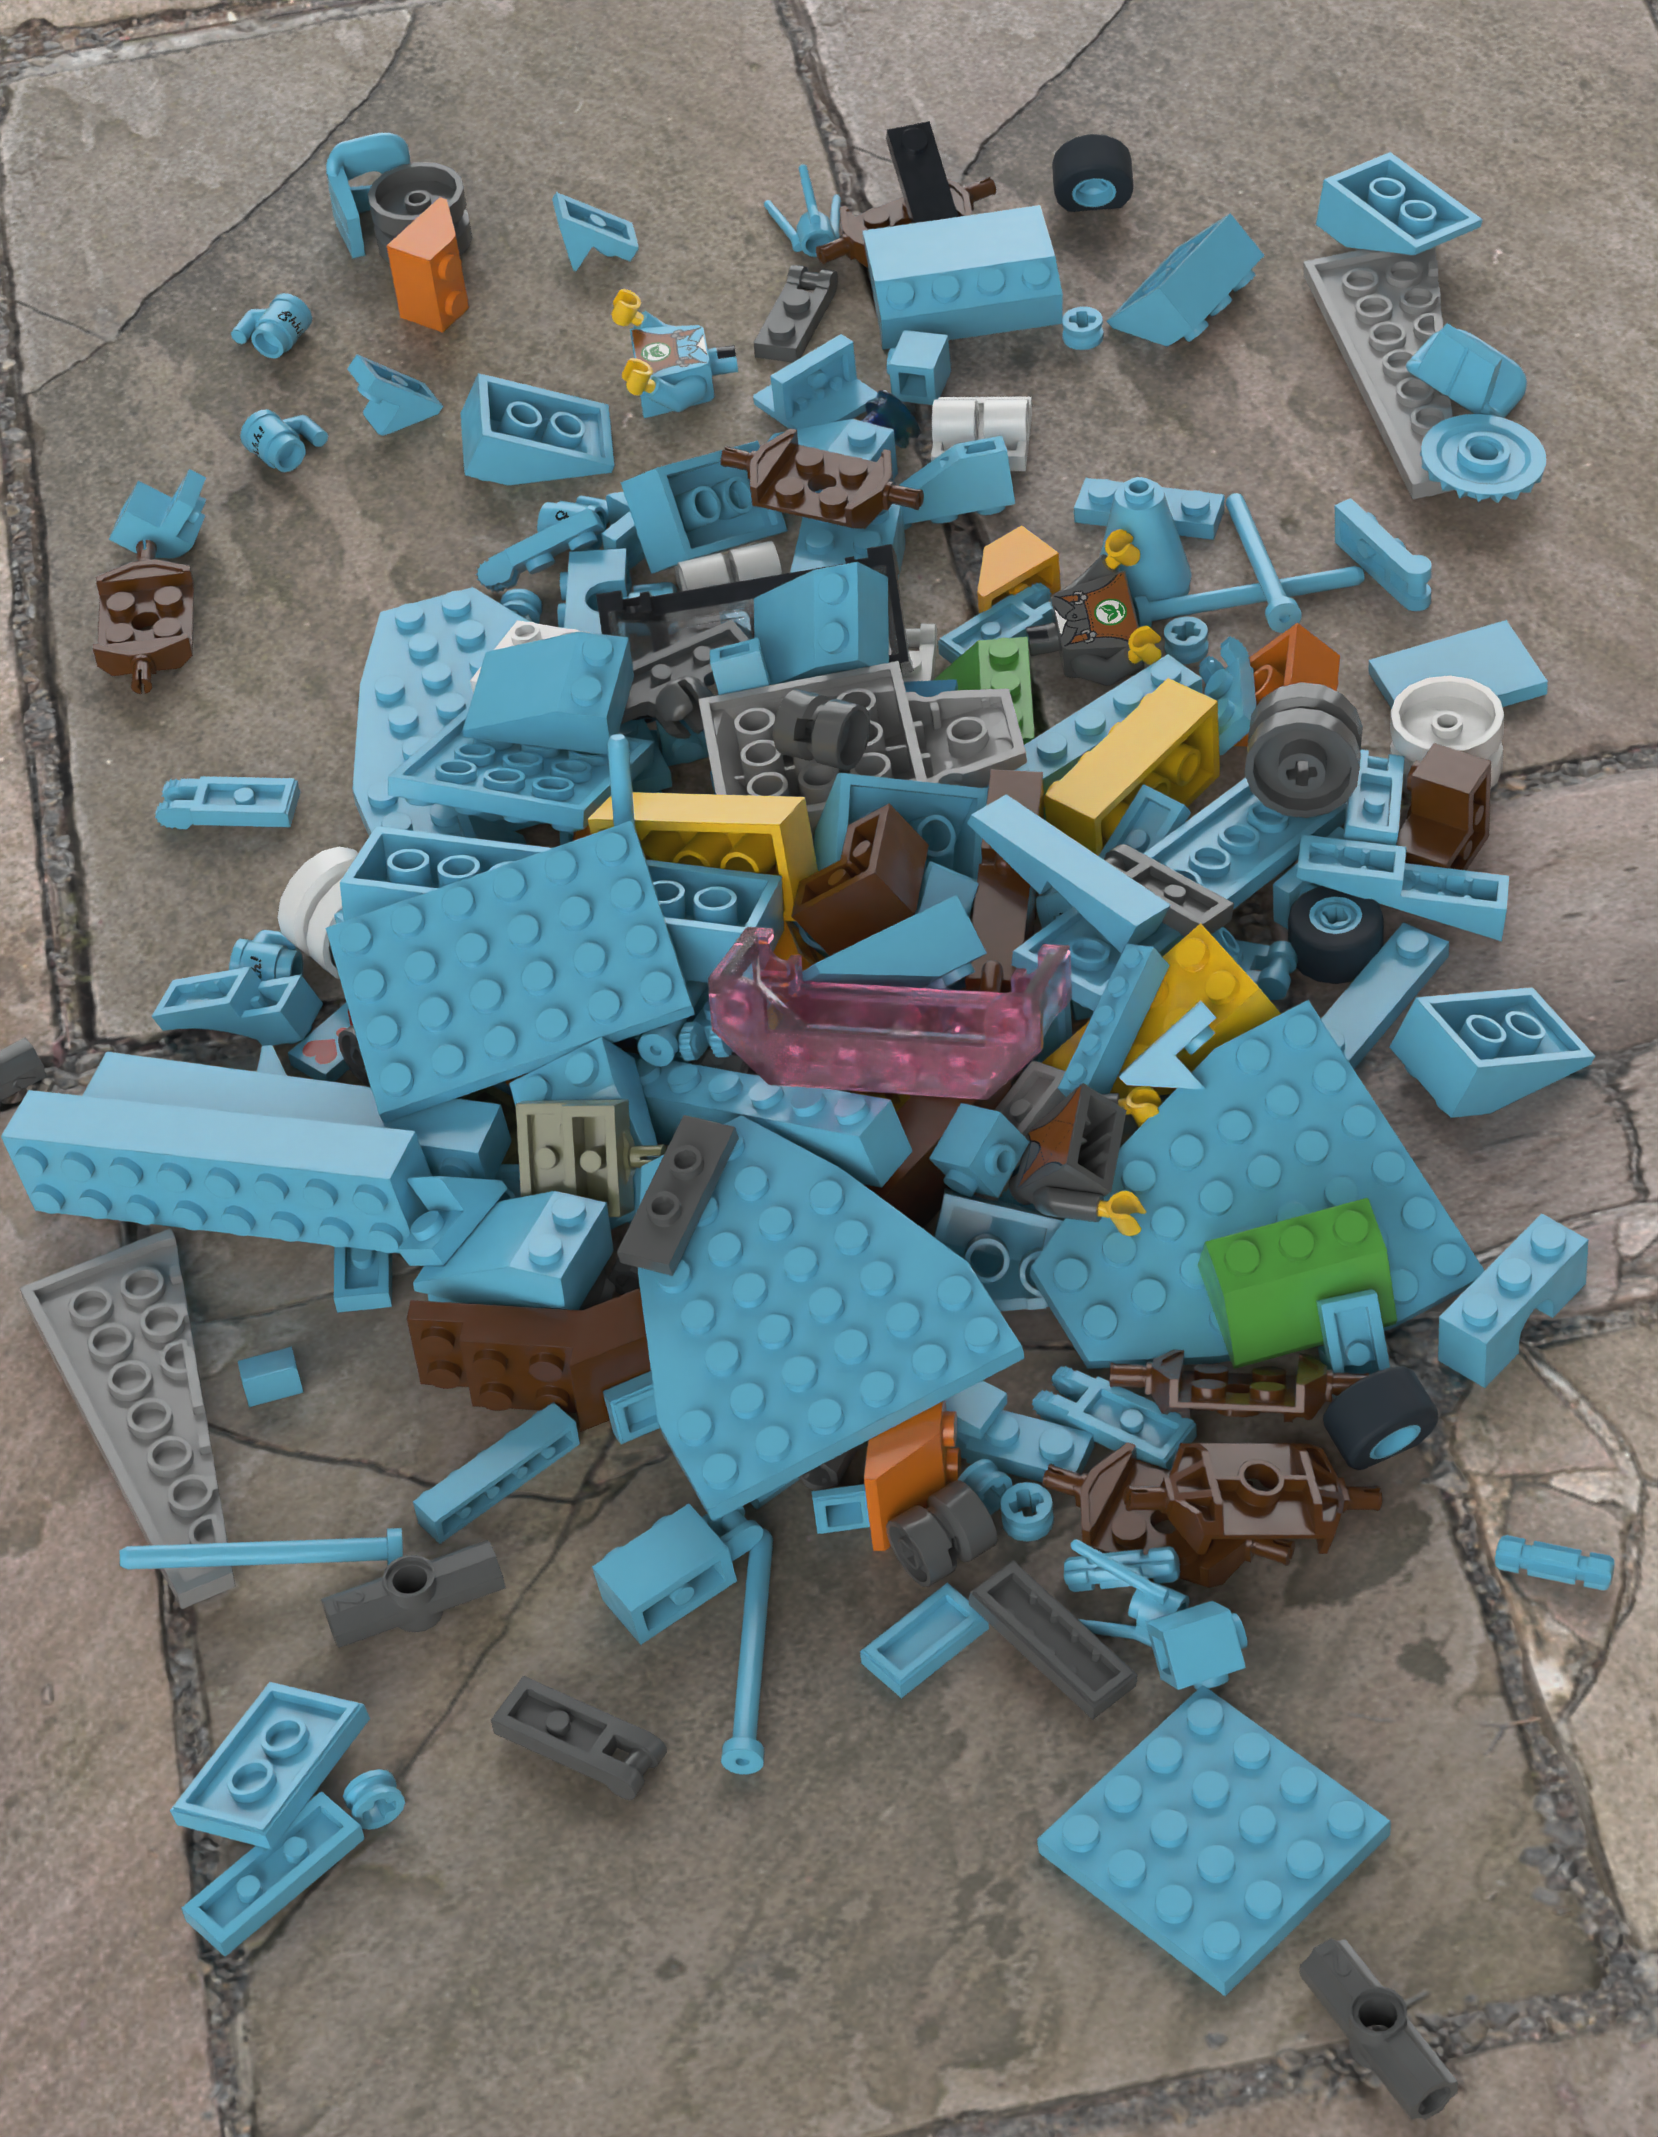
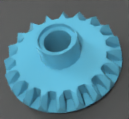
M1467 414L1445 419L1426 433L1421 445L1422 469L1428 471L1429 480L1440 482L1442 491L1456 490L1459 498L1468 496L1477 499L1478 503L1481 499L1491 498L1496 503H1499L1503 496L1516 500L1520 492L1531 493L1534 484L1541 482L1546 467V452L1539 439L1532 432L1518 423L1493 415Z

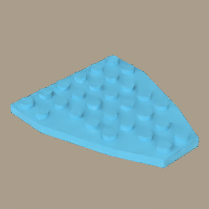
M474 587L452 591L445 595L404 604L397 608L380 612L360 682L352 788L355 805L369 836L374 828L378 826L461 837L457 814L460 813L456 812L454 807L439 804L414 806L407 803L405 798L388 796V776L465 709L469 710L473 697L470 680L482 666L485 653L497 647L517 620L529 622ZM630 720L621 724L618 734L654 741L653 761L632 781V791L652 793L672 787L671 771L645 720ZM485 812L475 815L512 831L542 823L536 821L511 823L504 820L502 815Z
M1309 1000L1213 1049L1192 1072L1205 1089L1176 1088L1158 1107L1160 1112L1153 1117H1149L1119 1148L1112 1191L1104 1196V1200L1108 1201L1114 1194L1120 1191L1132 1192L1146 1210V1214H1130L1140 1225V1233L1134 1236L1122 1235L1110 1218L1101 1217L1099 1222L1065 1218L1032 1265L1030 1276L1087 1369L1110 1368L1111 1363L1146 1366L1147 1362H1153L1154 1358L1171 1350H1184V1365L1216 1364L1231 1361L1198 1268L1204 1243L1209 1240L1360 1199H1369L1387 1248L1397 1322L1395 1325L1384 1327V1331L1391 1330L1464 1292L1485 1270Z
M742 1115L725 1123V1125L736 1128L739 1139L673 1276L638 1267L658 1424L666 1442L712 1522L1025 1358L1019 1340L966 1260L840 1167ZM663 1156L641 1166L640 1203Z

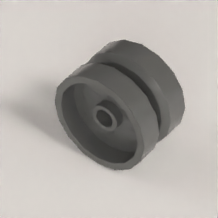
M429 162L405 164L384 172L372 183L368 192L373 223L375 224L374 229L379 254L388 264H390L387 245L439 197L447 199L460 256L468 249L472 240V232L466 209L465 192L461 176L452 168L439 163Z
M1299 682L1279 687L1263 697L1251 714L1245 776L1251 792L1264 806L1285 816L1302 818L1328 814L1346 803L1357 787L1360 770L1363 727L1357 709L1343 694L1321 684Z

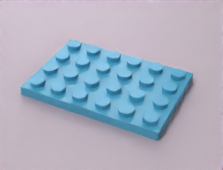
M632 820L326 927L377 1111L384 1123L530 1073L600 1037L615 1043L695 1015L665 917Z

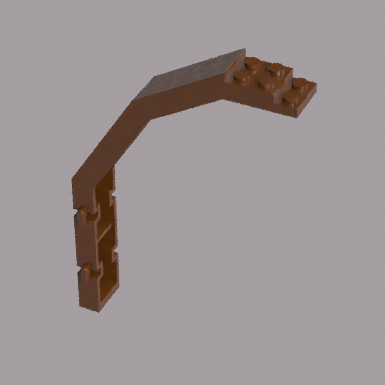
M991 770L987 805L1004 795H1008L1044 819L1043 772ZM982 839L981 845L982 863L979 864L977 882L979 885L975 895L972 925L987 954L971 962L975 972L965 977L966 993L965 995L963 994L957 1049L948 1058L951 1061L950 1072L946 1077L942 1074V1080H936L931 1076L896 1112L913 1152L882 1188L863 1184L921 1228L940 1210L944 1189H951L943 1181L946 1175L929 1158L958 1107L963 1103L995 1110L1019 1077V1052L1021 1044L1018 1009L1027 1003L1030 978L1021 974V970L1011 964L1013 951L1034 936V920H1036L1037 916L1036 898L1039 896V893L984 839ZM640 1288L583 1311L410 1300L407 1323L420 1383L442 1389L469 1387L472 1406L485 1407L493 1411H504L507 1409L540 1411L554 1402L564 1412L577 1413L580 1432L610 1420L603 1395L604 1390L651 1371Z

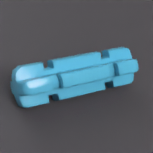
M1509 1535L1501 1537L1497 1544L1495 1566L1499 1570L1519 1574L1520 1569H1526L1528 1576L1575 1585L1576 1580L1584 1581V1587L1603 1591L1607 1590L1611 1585L1614 1574V1558L1609 1555L1591 1552L1590 1557L1582 1556V1550L1539 1541H1534V1544L1531 1546L1526 1545V1539Z
M1170 1546L1151 1548L1148 1551V1555L1143 1554V1549L1103 1553L1147 1580L1153 1578L1154 1583L1174 1582L1179 1578V1556L1174 1548ZM1084 1556L1069 1557L1064 1562V1581L1070 1591L1094 1590L1095 1584H1100L1101 1589L1131 1586L1092 1563Z

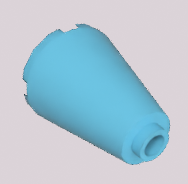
M1143 477L1132 478L1122 483L1114 494L1100 556L1102 554L1108 556L1105 550L1107 537L1113 531L1122 529L1133 536V541L1130 544L1140 550V560L1137 564L1133 566L1119 565L1120 571L1126 572L1131 597L1146 595L1148 602L1188 595L1191 569L1163 488L1157 482Z

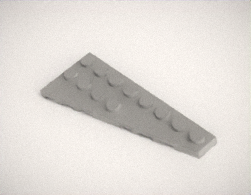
M1435 247L1416 255L1362 249L1303 261L1304 278L1411 498L1417 499L1450 492L1442 491L1440 482L1429 480L1428 471L1422 469V457L1420 456L1422 441L1426 433L1439 422L1453 417L1450 398L1415 377L1406 369L1408 360L1430 336L1444 327Z
M169 1228L20 1287L23 1302L148 1545L228 1543L179 1252L172 1229ZM232 1566L161 1569L181 1609L236 1587Z

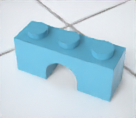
M627 548L569 552L568 571L560 572L562 601H566V603L558 604L557 614L558 626L560 628L602 634L596 594L621 590L623 597H627L632 592ZM612 624L613 636L627 637L625 624Z
M1541 1213L1439 1316L1438 1361L1485 1388L1519 1353L1520 1335L1533 1310L1536 1308L1553 1318L1586 1284L1588 1239Z

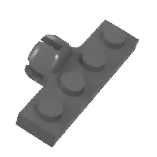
M731 619L632 662L634 678L621 724L639 716L649 715L655 718L672 737L687 739L691 736L689 731L679 722L680 720H684L693 732L701 733L704 727L698 699L714 696L708 689V686L716 683L710 664V650L750 639Z

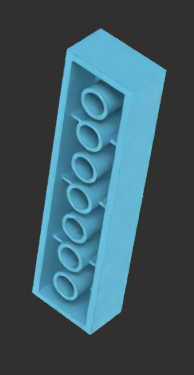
M376 826L340 881L343 919L346 921L551 848ZM646 859L685 982L691 980L722 984L734 989L743 987L755 989L784 931L782 876Z
M28 1090L1 1135L35 1211H42L48 1214L59 1213L91 1217L93 1219L136 1222L142 1225L153 1224L185 1228L193 1231L205 1230L231 1233L237 1236L248 1235L281 1239L287 1242L299 1241L331 1245L338 1248L350 1247L376 1250L384 1253H399L397 1249L411 1234L410 1228L414 1221L429 1211L407 1182L409 1177L432 1176L416 1132L412 1130Z

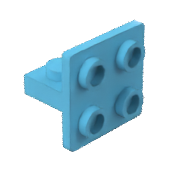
M842 334L770 376L771 385L753 395L755 406L788 429H801L853 419L879 403V393L857 379L853 341Z

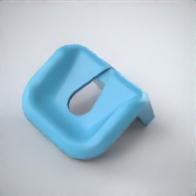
M383 132L340 142L332 149L327 159L326 173L333 217L352 259L365 256L358 213L371 210L368 192L372 185L350 187L348 181L367 172L377 171L383 174L400 165L411 164L408 145L402 137L396 134Z
M1448 323L1440 331L1430 336L1406 363V369L1409 373L1448 396L1473 414L1505 418L1523 398L1527 388L1526 376L1515 361L1473 334L1456 329Z

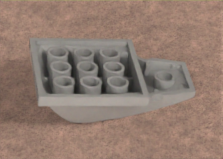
M899 661L698 699L716 794L805 797L813 845L815 829L838 773L983 788L989 785L991 770L1014 771L1027 763L1026 751L1009 689L955 690L941 692L933 697H923L916 692H906ZM800 689L826 696L829 701L835 698L866 707L870 717V735L866 750L861 760L853 769L846 771L819 764L815 759L808 761L781 754L777 751L773 739L774 721L777 710L788 692Z

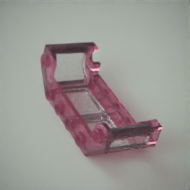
M746 927L708 977L712 1031L768 1085L988 1100L1042 1051L1044 1047L1043 1038L1056 1015L1068 1005L1072 998L1070 945L1042 944L1038 951L1037 969L1027 974V969L1016 968L1011 976L1012 992L995 993L803 981L801 955H791L788 960L777 957L770 947V942L774 938L773 928Z

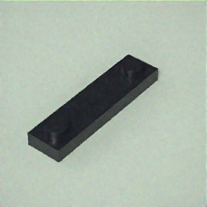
M930 121L887 129V145L911 224L958 217Z

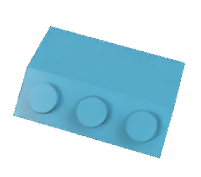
M1230 213L1178 246L1116 310L1107 322L1113 329L1166 347L1183 337L1187 342H1190L1209 326L1205 320L1208 315L1211 317L1215 316L1232 301L1229 293L1232 290L1234 292L1240 290L1255 277L1256 274L1252 268L1263 258L1264 254Z
M838 773L815 829L814 851L818 871L841 859L849 824L890 803L929 845L924 872L931 861L977 881L979 864L982 863V838L967 822L971 814L987 805L988 789Z

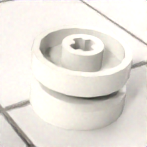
M1456 676L1431 677L1409 685L1395 698L1390 712V732L1392 736L1390 754L1404 756L1402 790L1405 793L1411 795V791L1406 787L1411 766L1416 760L1422 761L1433 743L1490 760L1491 788L1498 782L1503 768V746L1501 740L1504 735V712L1501 700L1489 687L1468 678Z
M340 846L321 851L300 867L290 879L280 899L277 917L281 934L337 979L340 978L326 927L336 924L334 914L342 910L340 881L358 855V852L354 849Z

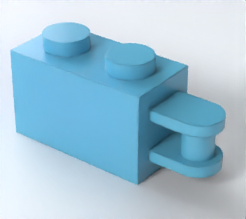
M687 1504L672 1515L660 1518L649 1530L626 1545L611 1550L603 1560L592 1566L602 1600L640 1645L737 1582L732 1562L751 1550L759 1543L763 1536L762 1527L755 1520H747L744 1517L745 1509L743 1506L712 1522L708 1514L701 1517L690 1504Z

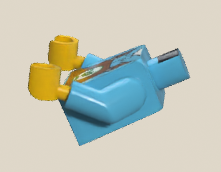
M621 289L613 301V321L620 326L634 324V327L630 329L634 358L628 360L621 376L624 381H627L626 387L628 391L633 395H640L644 418L672 411L682 412L691 406L710 402L714 398L712 376L738 372L734 345L707 349L703 327L699 325L673 326L665 324L647 311L643 313L638 312L641 300L634 292Z

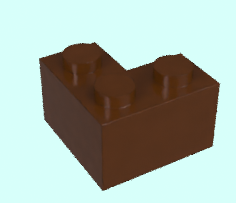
M1433 743L1422 761L1416 760L1410 768L1406 787L1411 791V805L1406 821L1399 830L1396 846L1406 847L1405 863L1467 870L1489 837L1491 761Z
M890 803L849 824L841 859L799 881L791 917L831 956L915 915L929 847L928 843Z

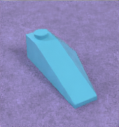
M945 1188L933 1237L970 1264L1000 1312L1022 1309H1046V1307H1049L1031 1278L1030 1270L1065 1218L1046 1216L1038 1210L999 1200L983 1199L976 1195L967 1197L954 1190Z

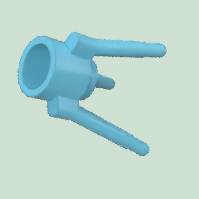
M802 164L799 166V173L808 212L801 216L797 224V232L770 200L764 202V207L791 240L795 252L803 250L808 256L817 257V246L824 245L840 237L841 197L837 194L833 196L830 219L818 211L807 166Z
M1076 1539L1071 1542L1072 1550L1136 1588L1128 1609V1616L1136 1619V1626L1078 1619L1093 1634L1133 1639L1152 1647L1146 1622L1188 1609L1189 1597L1187 1595L1147 1580L1080 1540Z

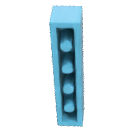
M1126 944L1059 1084L1058 1089L1065 1097L1082 1083L1100 1094L1110 1093L1170 966L1154 947Z
M554 1402L543 1410L537 1411L525 1423L515 1430L506 1433L501 1440L488 1449L479 1452L474 1459L460 1469L452 1471L447 1478L433 1488L424 1491L414 1500L413 1505L418 1524L441 1544L577 1447L580 1441L576 1422Z

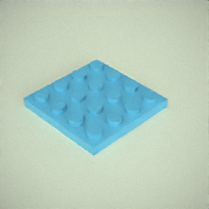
M466 709L388 776V796L405 798L407 803L414 806L439 804L454 807L456 812L465 815H477L485 812L502 815L504 820L511 823H528L531 821L552 824L555 830L562 832L583 830L589 825L588 818L611 796L608 755L463 737L462 732L468 713ZM626 737L629 741L632 781L653 761L654 741Z
M1202 1685L1037 1839L1038 1853L1213 1988L1226 1996L1390 1836L1391 1821Z

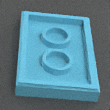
M1507 620L1369 660V674L1391 709L1395 698L1409 685L1426 678L1440 676L1468 678L1485 685L1501 700L1502 707L1547 694V679Z
M269 1682L170 1809L176 1824L272 1850L370 1720L364 1704Z

